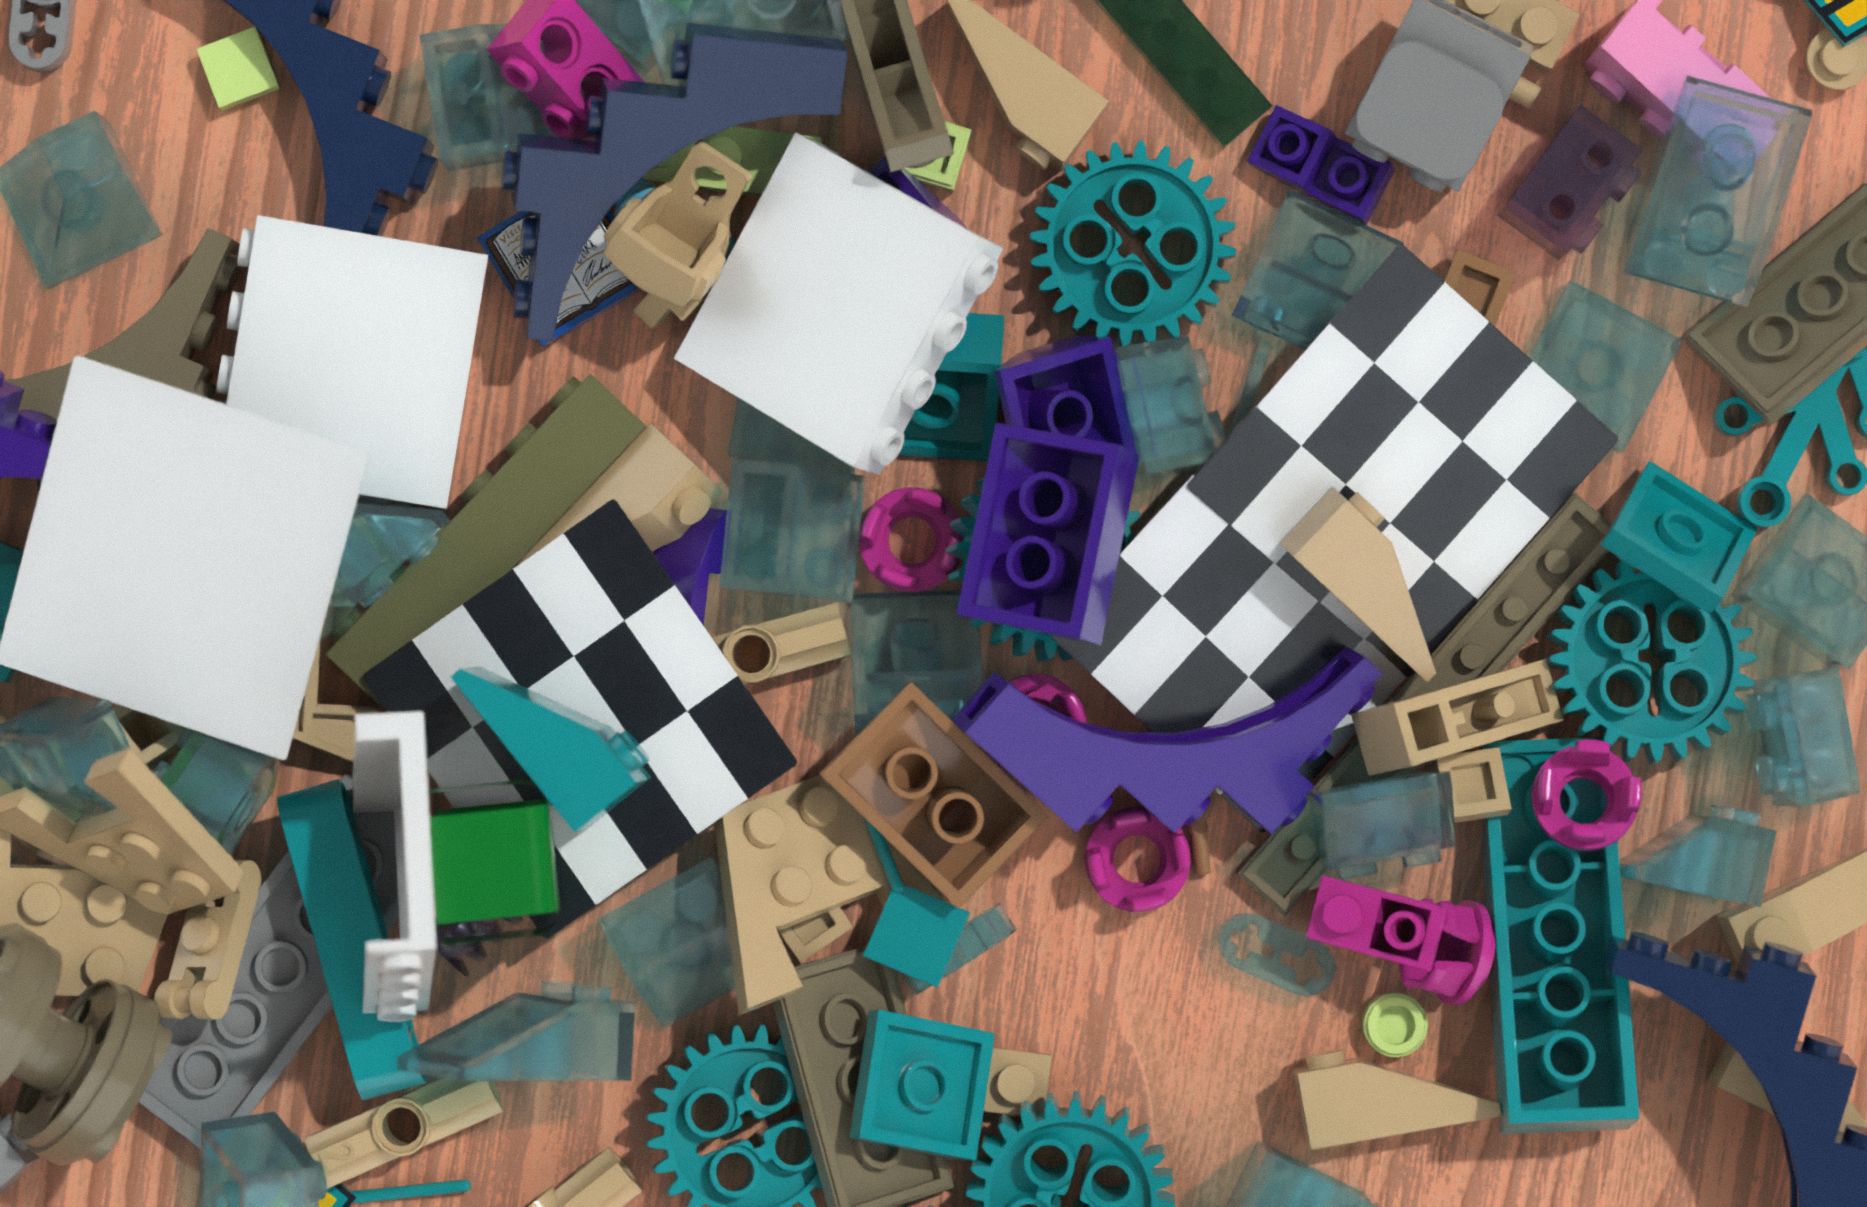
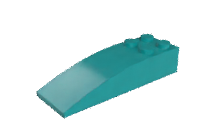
M1600 737L1494 741L1481 745V750L1500 748L1511 804L1509 815L1482 819L1486 909L1490 915L1491 925L1495 932L1496 944L1489 980L1498 1103H1500L1502 1114L1499 1117L1500 1134L1629 1129L1640 1119L1629 980L1611 973L1604 961L1611 936L1625 939L1618 841L1608 847L1593 851L1567 848L1555 842L1544 832L1532 808V787L1542 765L1555 753L1575 746V742L1578 740H1600ZM1585 778L1574 779L1564 786L1560 795L1561 808L1572 821L1581 824L1592 823L1600 819L1605 812L1607 805L1606 794L1601 786L1592 780Z

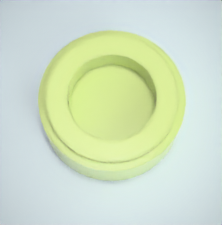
M1388 992L1377 996L1368 1004L1362 1017V1030L1369 1045L1379 1053L1389 1057H1403L1413 1053L1421 1046L1427 1035L1428 1021L1424 1009L1415 999L1403 993Z

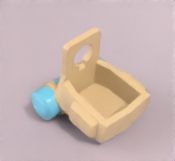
M697 141L673 179L657 187L642 177L615 203L616 210L614 216L616 217L612 220L603 236L607 242L603 255L628 280L657 298L670 301L682 307L691 299L700 300L719 278L722 268L737 242V239L732 237L733 233L729 231L731 213L751 179L750 172L704 141ZM708 166L718 170L726 180V193L719 196L712 195L708 201L696 195L699 189L695 178L696 169Z

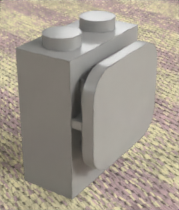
M1412 0L1356 107L1344 134L1355 139L1352 146L1363 155L1385 163L1391 157L1412 168L1409 175L1418 183L1442 192L1445 186L1459 192L1530 60L1533 45L1446 0Z

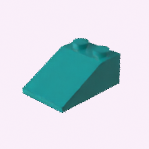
M482 667L460 668L450 676L574 833L592 826L651 778L642 767L650 759L644 749L627 730L621 734L619 732L615 733L608 725Z

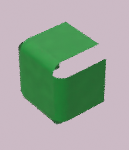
M532 779L432 788L428 790V793L521 783L538 786ZM547 798L543 800L434 810L435 817H429L437 924L523 916L558 911L559 915L560 896L551 805ZM557 918L550 925L542 928L447 937L441 946L540 936L549 932L554 927Z

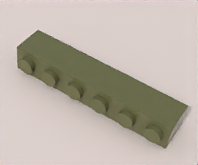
M589 374L582 383L575 376L567 381L548 403L555 410L538 429L531 423L526 425L505 448L504 451L511 458L495 475H492L487 469L483 471L462 493L461 498L467 505L451 522L442 516L420 537L417 544L423 551L407 568L401 563H397L379 580L373 591L380 597L363 615L356 609L352 610L330 633L329 637L335 644L325 655L380 707H383V705L365 681L364 673L519 565V562L647 428L593 375Z

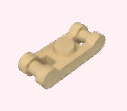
M235 860L245 873L235 893L225 896L222 907L223 897L187 908L169 979L163 981L155 992L154 1002L162 1018L184 1019L192 1013L197 1019L218 1020L226 1014L256 906L258 889L261 887V871L254 861Z

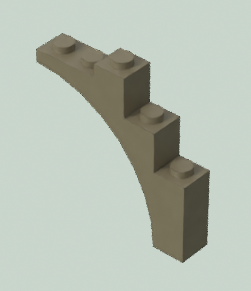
M838 0L848 30L864 95L874 126L877 128L890 171L893 172L904 168H922L930 165L936 159L953 155L949 133L925 62L908 1Z
M207 228L183 273L154 307L114 340L82 357L213 400L216 385L209 383L214 371L191 361L196 349L203 352L207 348L214 335L218 317L213 315L212 311L221 291L230 293L238 280L242 266H237V254L240 244L226 235ZM72 362L18 379L4 380L24 388L18 413L20 410H33L58 420Z

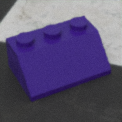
M996 423L957 615L1034 633L1101 645L1140 455L1119 444Z

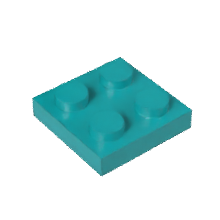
M1649 461L1637 477L1601 546L1617 555L1626 565L1639 569L1672 590L1680 599L1693 603L1711 615L1723 599L1758 528Z
M880 1009L870 1010L867 1019L849 1138L963 1161H975L977 1159L995 1033Z

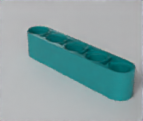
M337 779L278 796L277 805L283 831L351 1072L361 1099L366 1101L425 1084L427 1082L426 1070L413 1021L384 1022L377 1019V1013L363 1014L366 942L390 941L352 805L343 781Z

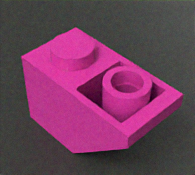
M1322 875L1306 938L1432 971L1448 908Z

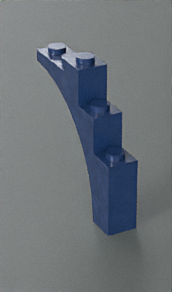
M223 0L256 26L278 52L306 100L322 153L326 190L324 227L382 237L391 214V208L384 206L387 196L411 205L416 191L423 194L427 192L438 166V158L431 156L435 146L427 137L366 114L369 105L378 107L386 94L391 79V71L384 69L388 59L379 49L320 26L323 17L329 20L334 17L341 0Z
M687 22L685 40H674L671 55L670 76L671 79H680L679 86L602 78L600 96H589L586 114V134L596 135L595 141L518 133L516 152L505 151L501 189L511 191V198L516 211L535 212L534 218L524 217L522 222L520 255L530 256L528 280H516L513 301V318L523 319L526 338L553 341L563 292L584 245L610 208L649 170L689 144L738 124L785 115H840L848 50L841 40Z
M1631 932L1629 940L1611 936L1604 959L1611 973L1657 990L1702 1018L1741 1055L1762 1085L1780 1127L1790 1174V1207H1867V1128L1847 1124L1844 1132L1839 1131L1857 1067L1848 1054L1842 1053L1844 1045L1838 1041L1811 1033L1805 1034L1803 1042L1797 1040L1817 977L1807 963L1801 962L1803 953L1772 942H1765L1762 951L1744 946L1738 968L1734 970L1731 969L1732 960L1725 956L1700 949L1694 950L1692 958L1667 951L1669 946L1667 941L1645 933Z

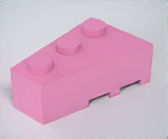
M1635 0L1583 64L1582 67L1592 74L1589 78L1590 84L1607 99L1619 103L1623 98L1641 112L1642 115L1639 118V122L1652 135L1666 143H1669L1674 138L1693 153L1689 161L1703 175L1715 182H1719L1724 178L1732 184L1745 174L1790 115L1735 64H1730L1727 67L1702 48L1700 45L1706 38L1694 26L1687 25L1682 32L1656 10L1662 0Z

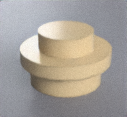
M1828 28L1824 29L1811 40L1806 51L1805 62L1809 75L1818 85L1828 90L1841 91L1855 86L1867 74V42L1863 37H1860L1843 47Z

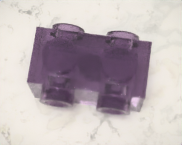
M1580 105L1566 120L1497 216L1557 260L1568 254L1571 248L1582 254L1604 224L1595 217L1609 197L1619 203L1641 174V171L1632 165L1643 149ZM1587 154L1594 156L1598 160L1600 168L1590 164ZM1549 205H1553L1561 211L1562 220L1556 219L1551 214Z

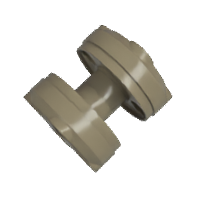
M18 923L0 926V1087L10 1075L23 1082L12 1116L13 1135L18 1141L26 1144L31 1152L58 1166H64L83 1159H88L93 1163L99 1162L113 1148L123 1129L124 1123L139 1102L152 1074L164 1059L170 1046L172 1032L161 1024L157 1005L152 999L127 985H119L110 979H103L89 986L70 1004L64 1013L52 1008L51 1004L61 975L62 958L60 952L48 945L43 937Z

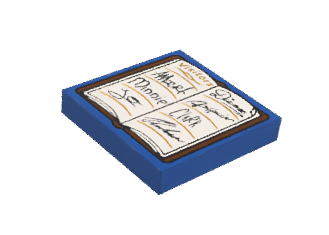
M520 211L477 237L513 299L516 280H528L530 256L520 255L523 218H534L535 212ZM610 211L605 215L580 253L563 292L553 341L539 340L544 348L641 290L603 255L607 246L603 236L614 219Z

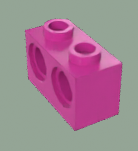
M526 0L486 49L501 66V73L513 87L526 94L542 113L541 117L544 124L553 133L562 138L581 140L596 137V135L586 134V114L589 96H600L602 78L644 82L575 0ZM540 39L544 46V55L541 51ZM581 87L584 92V101L581 96Z

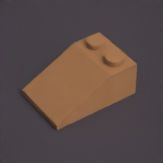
M911 681L890 700L820 773L836 791L958 909L1049 817Z

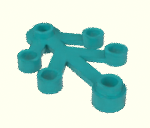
M1867 346L1786 413L1794 412L1761 476L1745 482L1737 493L1736 509L1743 520L1754 527L1766 528L1774 526L1785 519L1791 508V495L1786 484L1817 426L1830 463L1825 474L1828 488L1837 495L1849 496L1860 492L1867 483V469L1856 458L1836 390L1848 370L1861 405L1855 416V427L1858 433L1867 439ZM1731 397L1720 402L1713 413V422L1717 430L1731 437L1744 434L1750 430L1753 424L1764 421L1740 397ZM1729 405H1736L1744 412L1745 420L1740 428H1731L1724 421L1723 414ZM1843 464L1851 466L1857 474L1856 483L1851 488L1842 487L1836 479L1837 470ZM1756 491L1767 493L1771 499V508L1764 515L1757 514L1751 508L1750 499Z

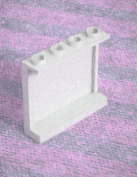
M795 132L727 258L719 278L712 286L674 359L850 466L880 475L884 467L892 463L900 453L905 439L903 432L915 410L922 407L930 398L936 383L934 375L946 353L953 350L961 341L967 327L966 317L977 296L984 293L994 281L998 271L997 260L1004 248L975 234L842 158L841 154L827 146Z
M257 215L255 230L243 228L237 266L248 267L249 269L245 293L232 292L227 329L238 331L234 356L222 355L216 393L228 394L227 405L368 451L369 459L359 492L360 495L447 509L488 255Z
M424 711L355 714L352 777L353 813L394 811L400 940L366 942L363 1014L377 1013V1019L384 1022L408 1021L417 1017L416 1011H424L429 1008L436 954Z

